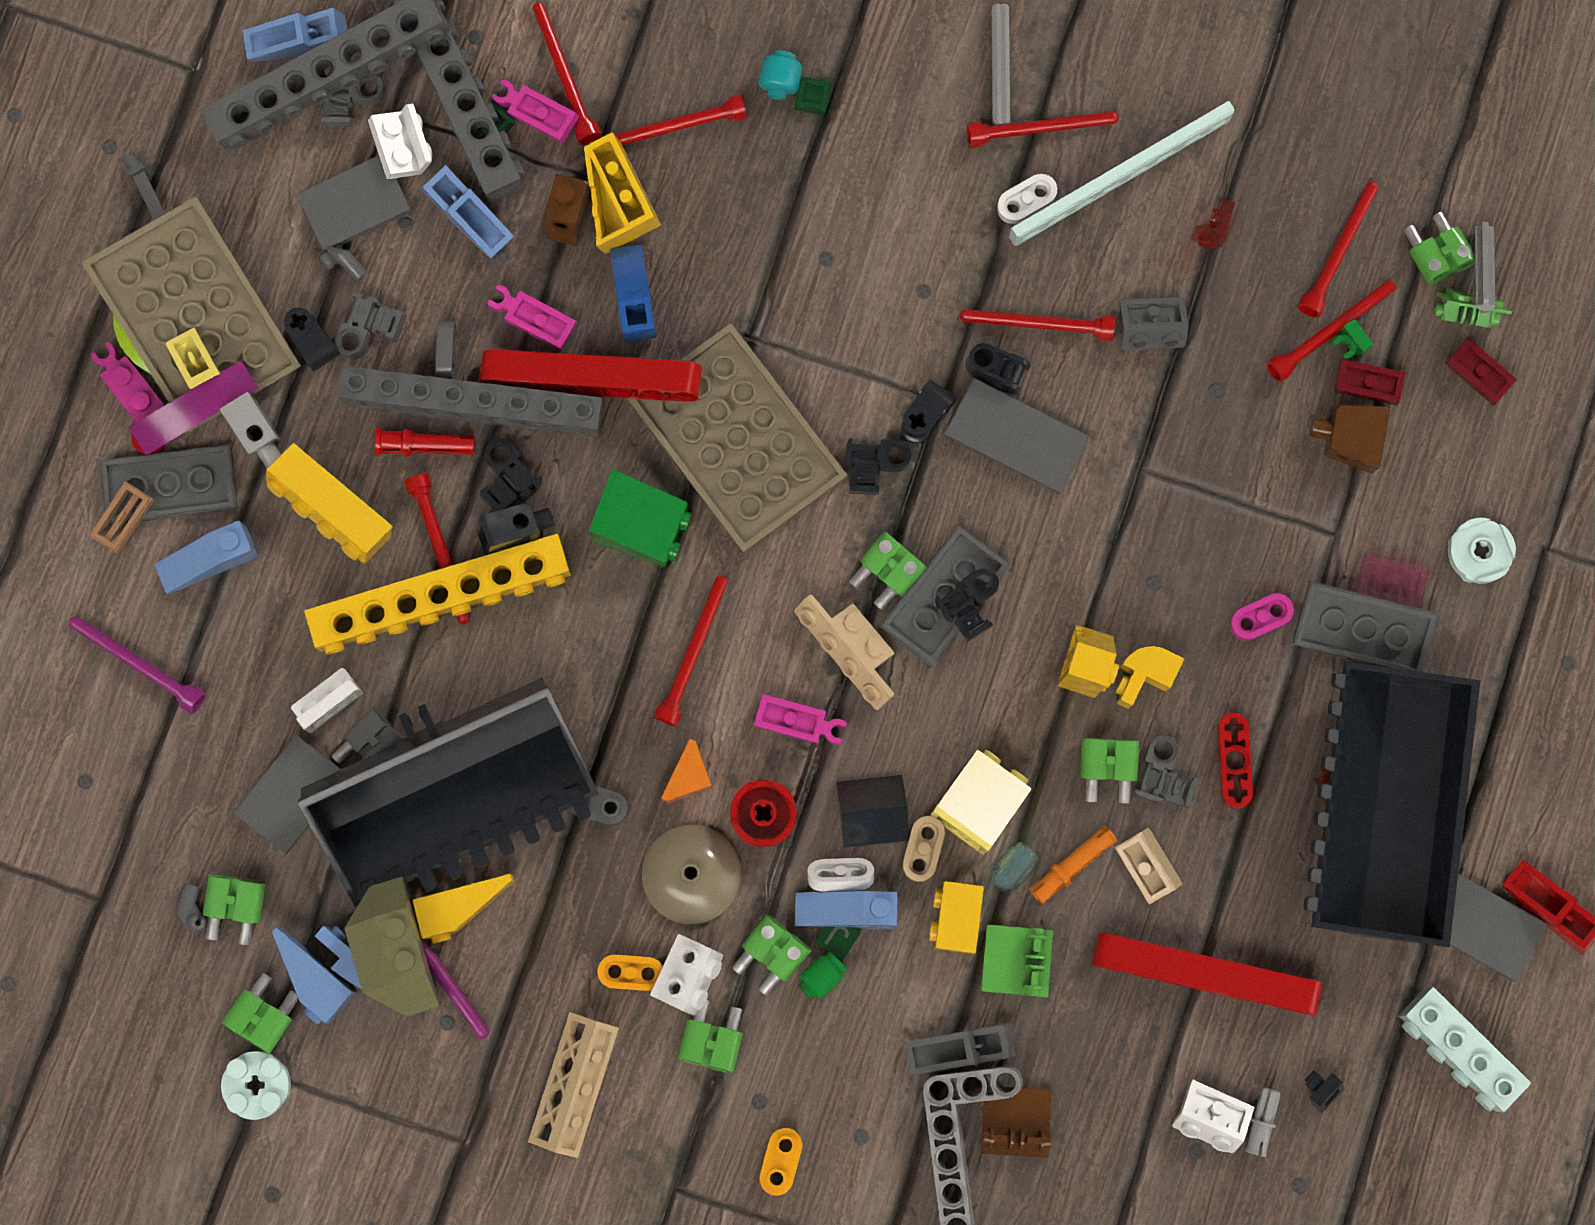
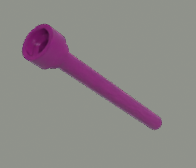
M79 617L70 618L69 626L71 629L176 696V701L180 703V707L188 713L194 714L203 704L207 693L196 685L191 687L188 684L185 686Z
M419 932L429 970L476 1036L480 1039H485L489 1035V1029L430 946L422 939Z

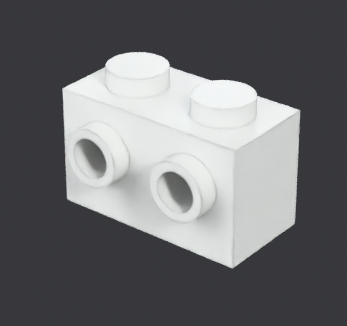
M678 934L650 996L696 1016L697 1011L701 1010L707 1001V990L712 979H715L721 970L723 954Z

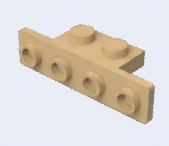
M808 595L794 610L795 614L799 617L800 622L819 641L821 647L839 665L843 674L854 683L864 699L875 710H879L894 696V692L875 669L890 659L895 653L854 604H851L831 618L814 596Z

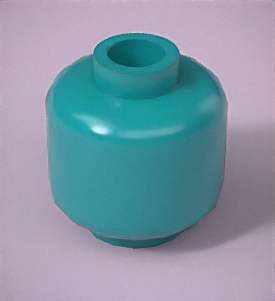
M774 50L771 52V55L765 56L762 60L758 85L767 91V97L775 100H786V95L795 94L799 89L802 64L796 60L795 54Z

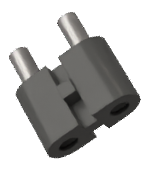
M372 707L344 734V738L347 741L332 757L340 764L355 749L365 759L396 745L403 737L391 727L390 722L378 710Z

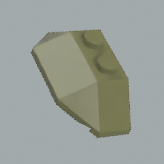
M403 877L370 886L344 928L362 993L405 1016L439 1007V1001Z

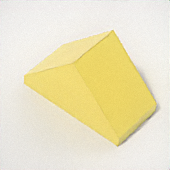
M195 328L165 343L190 389L220 374Z

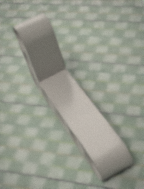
M1004 1066L939 1074L931 1077L924 1085L923 1094L940 1225H949L953 1218L962 1219L966 1225H975L959 1104L1006 1099L1015 1096L1023 1086V1078L1021 1073L1014 1067ZM1002 1073H1009L1015 1078L1016 1086L1010 1092L1004 1091L999 1087L998 1078ZM969 1077H976L981 1081L982 1091L977 1096L970 1095L965 1089V1082ZM936 1081H942L948 1086L949 1094L944 1100L935 1098L932 1093V1086ZM940 1115H947L952 1119L953 1129L950 1133H942L938 1130L936 1120ZM951 1149L957 1154L958 1161L955 1167H947L942 1163L941 1153L943 1150ZM953 1183L961 1188L962 1197L959 1201H951L946 1197L945 1188L947 1184Z

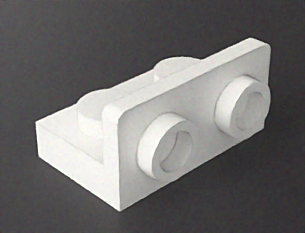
M413 103L406 104L401 112L372 115L369 118L368 123L387 179L420 175L426 170L432 161V150L425 141L422 132V119L416 113Z
M341 668L293 704L291 709L298 717L296 720L303 729L312 733L361 696L363 692L348 672Z
M1192 1080L1188 1085L1180 1112L1174 1119L1172 1127L1180 1130L1187 1137L1198 1138L1210 1143L1218 1151L1234 1153L1245 1140L1254 1106Z

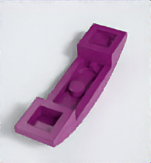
M241 360L131 425L129 429L147 455L220 412V408L246 392L252 393L259 389Z

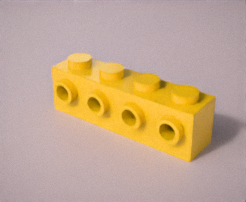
M294 443L267 468L266 482L269 490L277 497L281 498L284 496L291 502L292 508L302 518L308 517L316 523L318 531L328 539L333 538L341 544L343 552L353 560L358 559L365 565L391 538L393 526Z

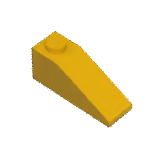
M507 874L414 899L413 904L422 939H431L432 944L451 940L450 933L461 930L515 882L513 875Z

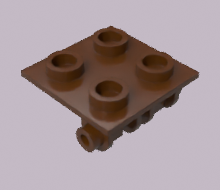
M999 1086L1002 1090L1007 1092H1010L1015 1088ZM1021 1088L1020 1092L1013 1097L984 1101L981 1154L1048 1158L1049 1148H1051V1135H1049L1052 1090Z

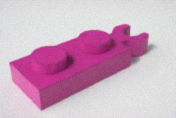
M502 80L500 82L508 90V94L505 97H498L493 94L492 98L499 106H510L507 112L511 117L561 144L565 142L579 118L576 112L525 85L522 86L518 93L509 81Z
M496 286V291L504 296V300L501 303L488 300L487 303L491 310L495 312L506 311L505 322L559 351L563 350L577 325L576 320L519 291L516 298H513L506 287Z
M105 343L106 348L109 350L107 358L100 359L96 353H91L92 360L98 366L107 369L100 374L101 378L136 422L165 406L126 355L118 361V351L111 343Z
M762 694L754 727L815 744L818 743L819 736L822 735L826 737L829 743L841 745L842 739L835 738L831 730L835 726L846 728L847 723L841 719H833L830 722L824 721L826 714L824 710Z

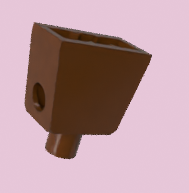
M559 174L555 175L544 216L546 239L574 246L578 245L591 197V189L588 182ZM557 223H562L568 228L559 227Z
M1337 406L1332 411L1330 420L1313 417L1309 436L1326 440L1324 451L1326 457L1368 473H1374L1381 466L1390 407Z

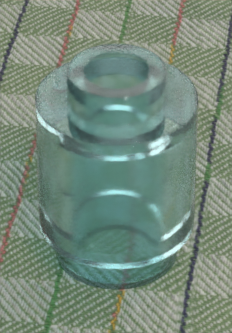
M1018 842L1015 846L1011 845L990 869L994 875L991 880L1005 892L1008 889L1016 891L1036 868L1035 863L1039 858L1034 851L1022 842Z

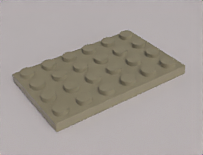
M196 196L81 262L169 403L191 389L188 387L165 343L192 328H195L219 372L224 371L241 360L243 361L259 389L250 393L251 395L301 367ZM220 411L216 413L215 415L211 416L210 418L191 428L187 432H191L192 430L198 428L199 426L203 425L204 423L208 422L214 417L220 415L222 412Z
M732 323L679 360L694 362L702 366L699 400L695 402L627 399L743 554L848 477Z

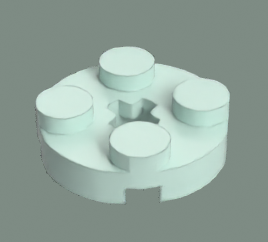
M1474 518L1459 526L1449 538L1448 558L1452 568L1460 575L1462 580L1469 583L1486 584L1501 578L1508 572L1509 567L1512 565V560L1515 558L1516 546L1511 533L1502 524L1498 525L1493 521H1489L1491 519ZM1480 542L1482 547L1488 546L1489 552L1485 554L1486 559H1481L1480 556L1475 555L1476 543Z
M263 1051L247 1052L229 1062L221 1081V1092L228 1109L240 1117L250 1120L263 1119L273 1115L286 1102L291 1089V1079L287 1068L275 1056ZM254 1075L258 1076L259 1081L265 1083V1087L259 1089L258 1095H253V1091L247 1088V1083L252 1081Z

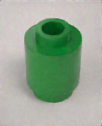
M829 951L825 956L821 954L798 975L802 982L797 986L810 1000L816 996L821 1001L844 979L842 976L848 970Z

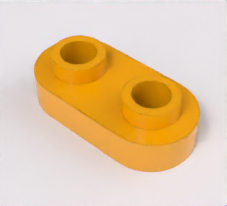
M609 955L600 962L598 977L601 983L609 988L652 991L663 965L651 957ZM613 965H618L621 968V975L618 978H612L609 975V969ZM645 968H652L654 970V978L650 981H646L642 977V971Z
M780 1128L769 1139L760 1172V1184L764 1191L770 1195L779 1196L785 1194L793 1184L802 1150V1140L799 1134L791 1128ZM782 1139H789L792 1143V1148L787 1152H783L779 1148V1142ZM774 1172H779L783 1176V1181L779 1185H774L770 1181V1176Z

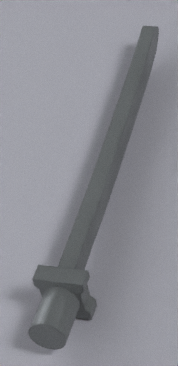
M127 154L123 158L128 168L126 172L131 180L136 183L154 221L165 213L148 180L147 175L149 173L142 162L139 163L135 154Z

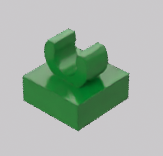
M1355 319L1346 324L1339 332V336L1331 343L1333 348L1340 343L1348 346V352L1341 357V359L1347 360L1351 359L1354 354L1357 358H1360L1374 345Z

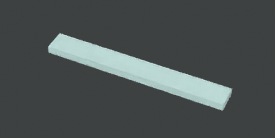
M1227 101L1011 228L1010 240L1014 246L1027 241L1230 122L1235 109L1230 101Z

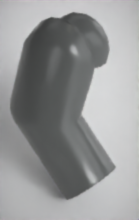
M330 246L325 249V253L319 256L320 262L327 269L333 268L336 264L341 265L354 281L367 271L353 254L347 250Z
M184 883L176 907V915L186 930L194 933L199 932L206 925L205 917L196 905L200 887Z

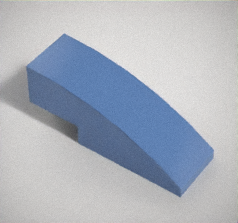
M330 8L308 16L296 13L243 30L247 60L257 62L298 57L347 31L345 15L335 8Z
M446 165L420 188L447 218L489 258H492L514 237L470 188L467 189Z

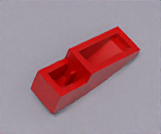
M1522 860L1502 886L1536 918L1547 923V927L1580 954L1584 955L1595 942V916L1577 904L1578 900Z

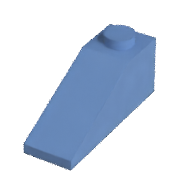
M237 521L204 535L154 565L164 590L169 595L259 556L247 527L242 522Z
M801 892L795 895V927L895 929L897 926V892Z
M276 927L272 934L299 1001L307 1007L303 1012L317 1024L321 1021L325 1024L332 1023L357 992L283 928Z

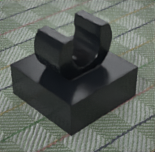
M1313 1070L1304 1080L1306 1086L1314 1092L1310 1096L1312 1105L1321 1113L1344 1090L1343 1082L1333 1073L1324 1080Z

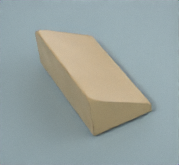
M1149 828L1115 847L1148 904L1155 902L1182 885V881Z

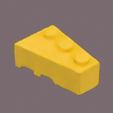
M612 132L585 146L584 152L588 183L591 189L597 247L604 254L610 252V249L618 248L661 226L621 142Z
M1076 625L1057 686L1093 698L1101 691L1105 692L1106 688H1109L1110 684L1114 683L1119 669V664L1114 663L1117 655L1114 637Z

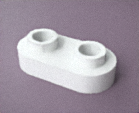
M1036 174L1001 195L997 205L999 217L1009 224H1017L1054 202L1057 195V184L1052 177L1046 174ZM1037 189H1042L1045 191L1046 195L1044 197H1038L1036 196L1034 191ZM1014 204L1018 207L1019 211L1011 213L1007 206Z
M863 858L820 859L812 862L808 867V884L814 890L821 892L860 891L869 888L874 882V867L871 862Z

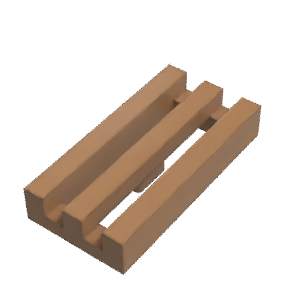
M125 481L88 536L119 555L155 500ZM128 493H133V496L121 511L106 536L102 537V532ZM142 499V502L140 503V505L138 506V508L136 509V511L134 512V514L132 515V517L130 518V520L128 521V523L126 524V526L124 527V529L122 530V532L113 544L112 540L114 539V537L116 536L124 522L127 520V518L129 517V515L131 514L139 500Z

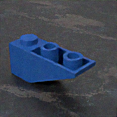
M642 244L610 249L624 343L656 338Z

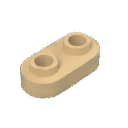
M932 816L921 817L914 823L905 851L902 868L904 874L915 882L926 881L934 874L944 840V826L937 818L935 819ZM928 827L933 830L934 835L932 839L926 840L922 837L921 831L923 828ZM916 859H920L925 863V869L921 872L915 871L913 868V862Z

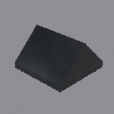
M902 775L836 782L843 848L909 840L908 808Z

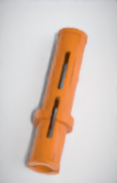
M1103 825L1093 836L1087 839L1058 865L1054 863L1050 867L1051 871L1029 888L1030 893L1043 905L1062 887L1067 888L1072 884L1071 880L1105 850L1115 844L1117 838L1110 829Z

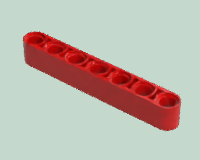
M488 349L482 352L478 382L595 397L695 402L699 400L702 366L694 362Z
M1102 932L1097 934L1091 963L1092 966L1313 1016L1317 1015L1323 985L1322 982Z

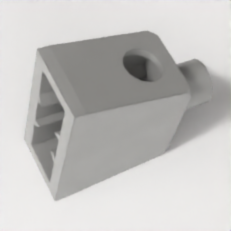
M249 392L220 408L223 416L250 456L258 455L266 468L281 456V453L275 446L280 441V438L256 399ZM256 429H260L263 433L262 438L258 441H254L252 438V433Z

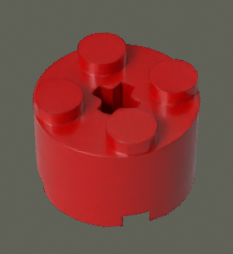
M757 780L749 782L739 789L732 800L730 808L732 827L736 835L744 843L752 847L767 849L778 846L791 835L796 824L797 808L794 798L787 788L776 781ZM760 807L764 810L769 807L771 809L769 813L771 820L768 822L765 819L760 822L757 821L758 813L756 809Z

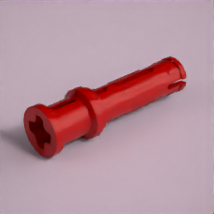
M376 427L375 430L376 457H381L382 453L402 454L403 457L412 456V453L474 456V434L413 433L409 428H404L403 431H383L381 427Z

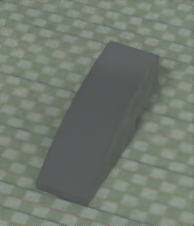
M1010 1023L904 1042L910 1076L1016 1056Z

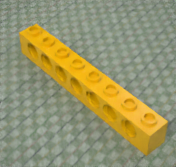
M558 534L307 609L304 612L315 648L320 652L325 651V654L329 655L343 651L345 649L344 645L357 641V645L373 642L376 640V635L388 632L389 635L403 633L408 630L407 625L420 622L421 626L433 624L440 620V615L450 612L452 616L468 613L471 611L470 606L483 603L485 607L498 604L503 601V596L515 593V597L525 596L534 592L533 587L545 583L547 587L563 584L566 582L565 577L571 576L560 537ZM531 560H539L543 563V568L540 573L529 575L525 571L527 563ZM501 569H507L511 572L510 581L503 585L495 583V574ZM469 579H477L480 582L479 589L474 594L463 592V585ZM439 588L446 589L448 591L446 601L441 604L433 603L431 600L432 593ZM406 598H414L416 600L414 611L408 614L402 613L400 611L401 602ZM376 607L383 608L385 612L384 618L378 623H371L368 618L370 611ZM343 617H351L353 621L352 628L346 633L338 632V621Z

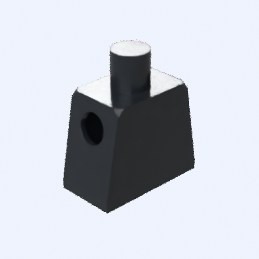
M524 503L479 516L476 533L484 555H489L538 540L540 530L553 527L555 524L549 507L532 512L530 504ZM515 525H520L524 529H518Z

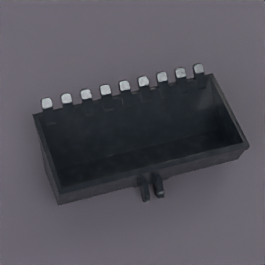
M1344 661L1342 674L1333 673L1331 679L1332 687L1340 689L1339 701L1330 700L1328 703V714L1337 717L1335 729L1326 728L1324 740L1327 743L1333 744L1332 757L1323 756L1321 760V769L1330 772L1329 785L1319 784L1318 797L1327 801L1325 813L1316 812L1314 817V825L1322 827L1323 834L1322 841L1312 840L1311 853L1320 856L1318 869H1308L1307 881L1316 884L1315 897L1306 896L1304 898V910L1313 912L1311 927L1362 937L1450 947L1480 680Z
M543 678L446 722L443 720L434 724L426 704L418 706V713L425 723V729L415 733L410 716L407 713L399 715V718L407 735L406 738L399 740L392 747L301 788V798L298 799V804L355 907L359 905L370 886L399 877L404 879L410 901L412 900V894L407 883L419 877L424 889L430 892L438 887L433 871L444 865L450 878L456 880L464 875L458 859L468 854H471L475 865L478 868H482L489 864V858L484 847L494 842L497 843L501 854L508 856L515 851L509 835L522 830L528 844H534L540 840L535 823L546 818L554 832L562 831L566 828V824L560 812L572 806L579 820L583 821L591 816L586 800L599 793Z

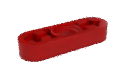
M1229 713L1223 716L1217 724L1220 795L1222 802L1227 807L1240 809L1248 805L1253 797L1249 724L1243 715ZM1231 719L1234 720L1235 725L1241 726V731L1235 734V743L1242 741L1243 747L1233 745L1225 748V742H1232L1231 732L1225 731L1224 728L1230 724ZM1229 752H1238L1242 755L1244 763L1241 769L1232 770L1227 766L1226 756ZM1244 774L1245 780H1238V789L1244 791L1245 796L1239 798V803H1236L1235 798L1228 795V791L1234 789V779L1227 781V775L1238 776Z

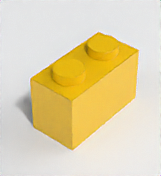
M944 881L941 888H935L933 908H939L937 921H931L929 941H935L934 949L969 954L976 953L984 886Z

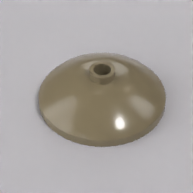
M683 825L663 833L651 845L642 866V883L648 900L664 917L682 924H701L717 918L733 903L741 883V867L735 849L723 835L705 826ZM689 867H694L697 870V876L692 880L687 879L684 875L685 870Z

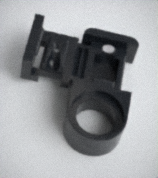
M497 438L488 443L485 449V459L488 466L498 477L495 478L497 483L490 489L486 486L480 491V496L495 512L510 506L518 499V494L520 500H526L542 486V476L536 479L520 461L522 460V454L508 440ZM496 447H504L510 455L506 461L496 462L490 456L491 451ZM489 491L500 502L499 504L488 494Z
M849 438L846 450V467L849 470L851 469L850 494L879 495L880 487L875 485L876 475H880V471L900 472L906 469L912 456L908 444L901 440L881 439V445L852 444V438ZM895 447L901 448L906 454L905 461L897 465L891 463L887 457L888 451Z
M987 568L976 570L962 579L963 586L942 599L937 595L934 600L938 609H941L943 612V617L947 622H953L952 616L954 615L956 618L954 623L967 643L993 626L991 621L989 622L988 619L984 621L978 613L981 610L979 605L993 597L999 587L998 576ZM986 575L991 578L993 588L990 592L981 593L975 588L974 581L978 576Z

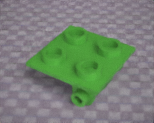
M1446 288V293L1436 292L1435 294L1442 300V303H1436L1434 308V316H1438L1439 320L1456 322L1458 317V323L1463 324L1467 308L1470 307L1468 325H1473L1474 323L1476 326L1492 328V326H1498L1500 323L1501 314L1496 312L1512 314V311L1503 305L1504 301L1498 300L1497 296H1495V308L1488 310V313L1484 314L1481 313V309L1475 307V298L1465 294L1466 291Z
M987 925L981 991L1048 997L1053 931L1039 928L1030 929Z

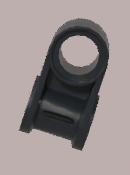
M298 307L286 313L284 326L313 372L340 355L325 331H322L309 311ZM300 319L306 326L304 330H300L297 327L296 322Z
M988 343L975 345L966 359V369L972 376L1014 395L1019 394V383L1025 370H1029L1031 363L1026 359L1003 351ZM977 354L987 356L990 365L987 367L977 365L974 361V356ZM1012 369H1014V372H1013V374H1012V376H1011V379H1010V378H1009V375H1010Z
M932 379L928 380L903 417L901 427L903 437L911 443H921L926 440L937 424L948 414L957 397ZM922 422V427L918 426L915 430L911 428V423Z

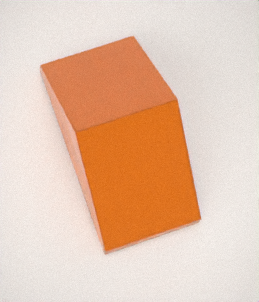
M689 739L661 797L662 801L668 804L712 788L697 743L692 739Z

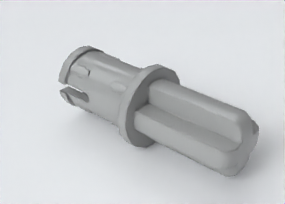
M1270 1088L1261 1089L1254 1118L1251 1117L1250 1120L1253 1123L1245 1152L1257 1156L1259 1154L1262 1157L1267 1156L1266 1152L1272 1128L1277 1126L1274 1124V1119L1280 1099V1092Z

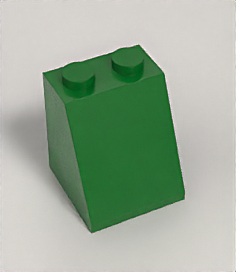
M612 469L589 528V533L594 543L666 568L669 560L674 562L678 555L681 544L676 542L680 530L686 532L692 513L687 512L688 502Z

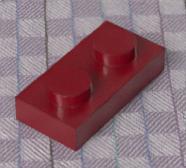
M1469 337L1444 363L1493 406L1517 381L1514 376Z
M1341 359L1334 392L1397 406L1400 403L1406 372Z

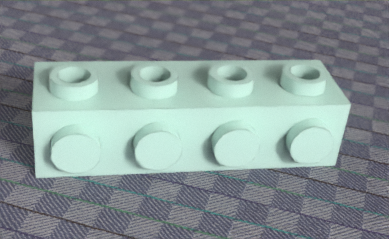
M1425 987L1398 1015L1405 1022L1402 1025L1404 1030L1416 1040L1420 1037L1429 1046L1426 1050L1436 1061L1441 1064L1445 1061L1453 1069L1451 1072L1452 1077L1465 1088L1469 1085L1478 1094L1475 1099L1486 1110L1491 1112L1494 1109L1495 1111L1505 1112L1531 1084L1434 987Z

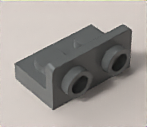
M1184 297L1120 300L1121 347L1123 350L1173 349L1186 346L1189 324Z

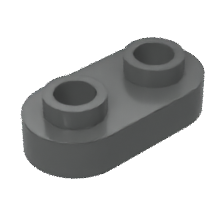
M595 786L599 794L586 800L591 811V816L587 819L606 825L621 823L628 813V804L625 798L617 792ZM607 803H616L617 810L614 814H607L605 812V805ZM573 806L567 808L570 813L576 815Z

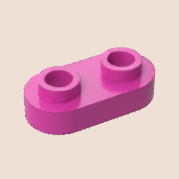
M1275 593L1240 608L1230 619L1231 632L1240 640L1250 641L1282 627L1293 617V603L1287 596ZM1271 606H1276L1280 609L1279 617L1271 615ZM1241 620H1249L1251 629L1244 630L1241 627Z

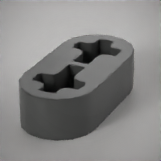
M455 321L438 322L435 370L436 377L455 378L457 342Z

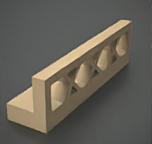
M569 1012L531 1130L529 1143L555 1153L578 1158L619 1030L618 1027ZM578 1023L585 1024L582 1037L576 1042L574 1035ZM572 1057L573 1065L571 1071L566 1074L564 1070L566 1060ZM561 1089L563 1095L561 1103L555 1107L554 1098L556 1092ZM551 1122L552 1131L549 1140L541 1139L546 1124Z

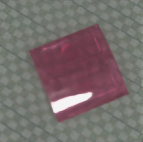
M1364 553L1355 592L1422 609L1423 603L1421 600L1430 570Z

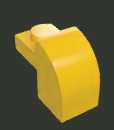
M1155 646L1144 647L1134 651L1119 667V669L1129 673L1130 676L1124 675L1115 693L1120 695L1117 704L1127 709L1133 706L1144 681L1165 692L1169 690L1184 658L1164 648Z

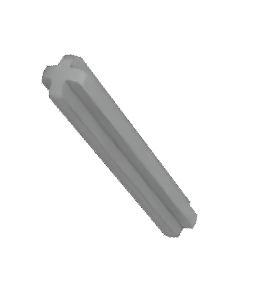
M994 4L991 10L992 118L994 126L1010 124L1009 6L1007 4Z
M1482 222V225L1475 227V307L1481 309V313L1485 314L1496 306L1494 227L1489 226L1488 222Z

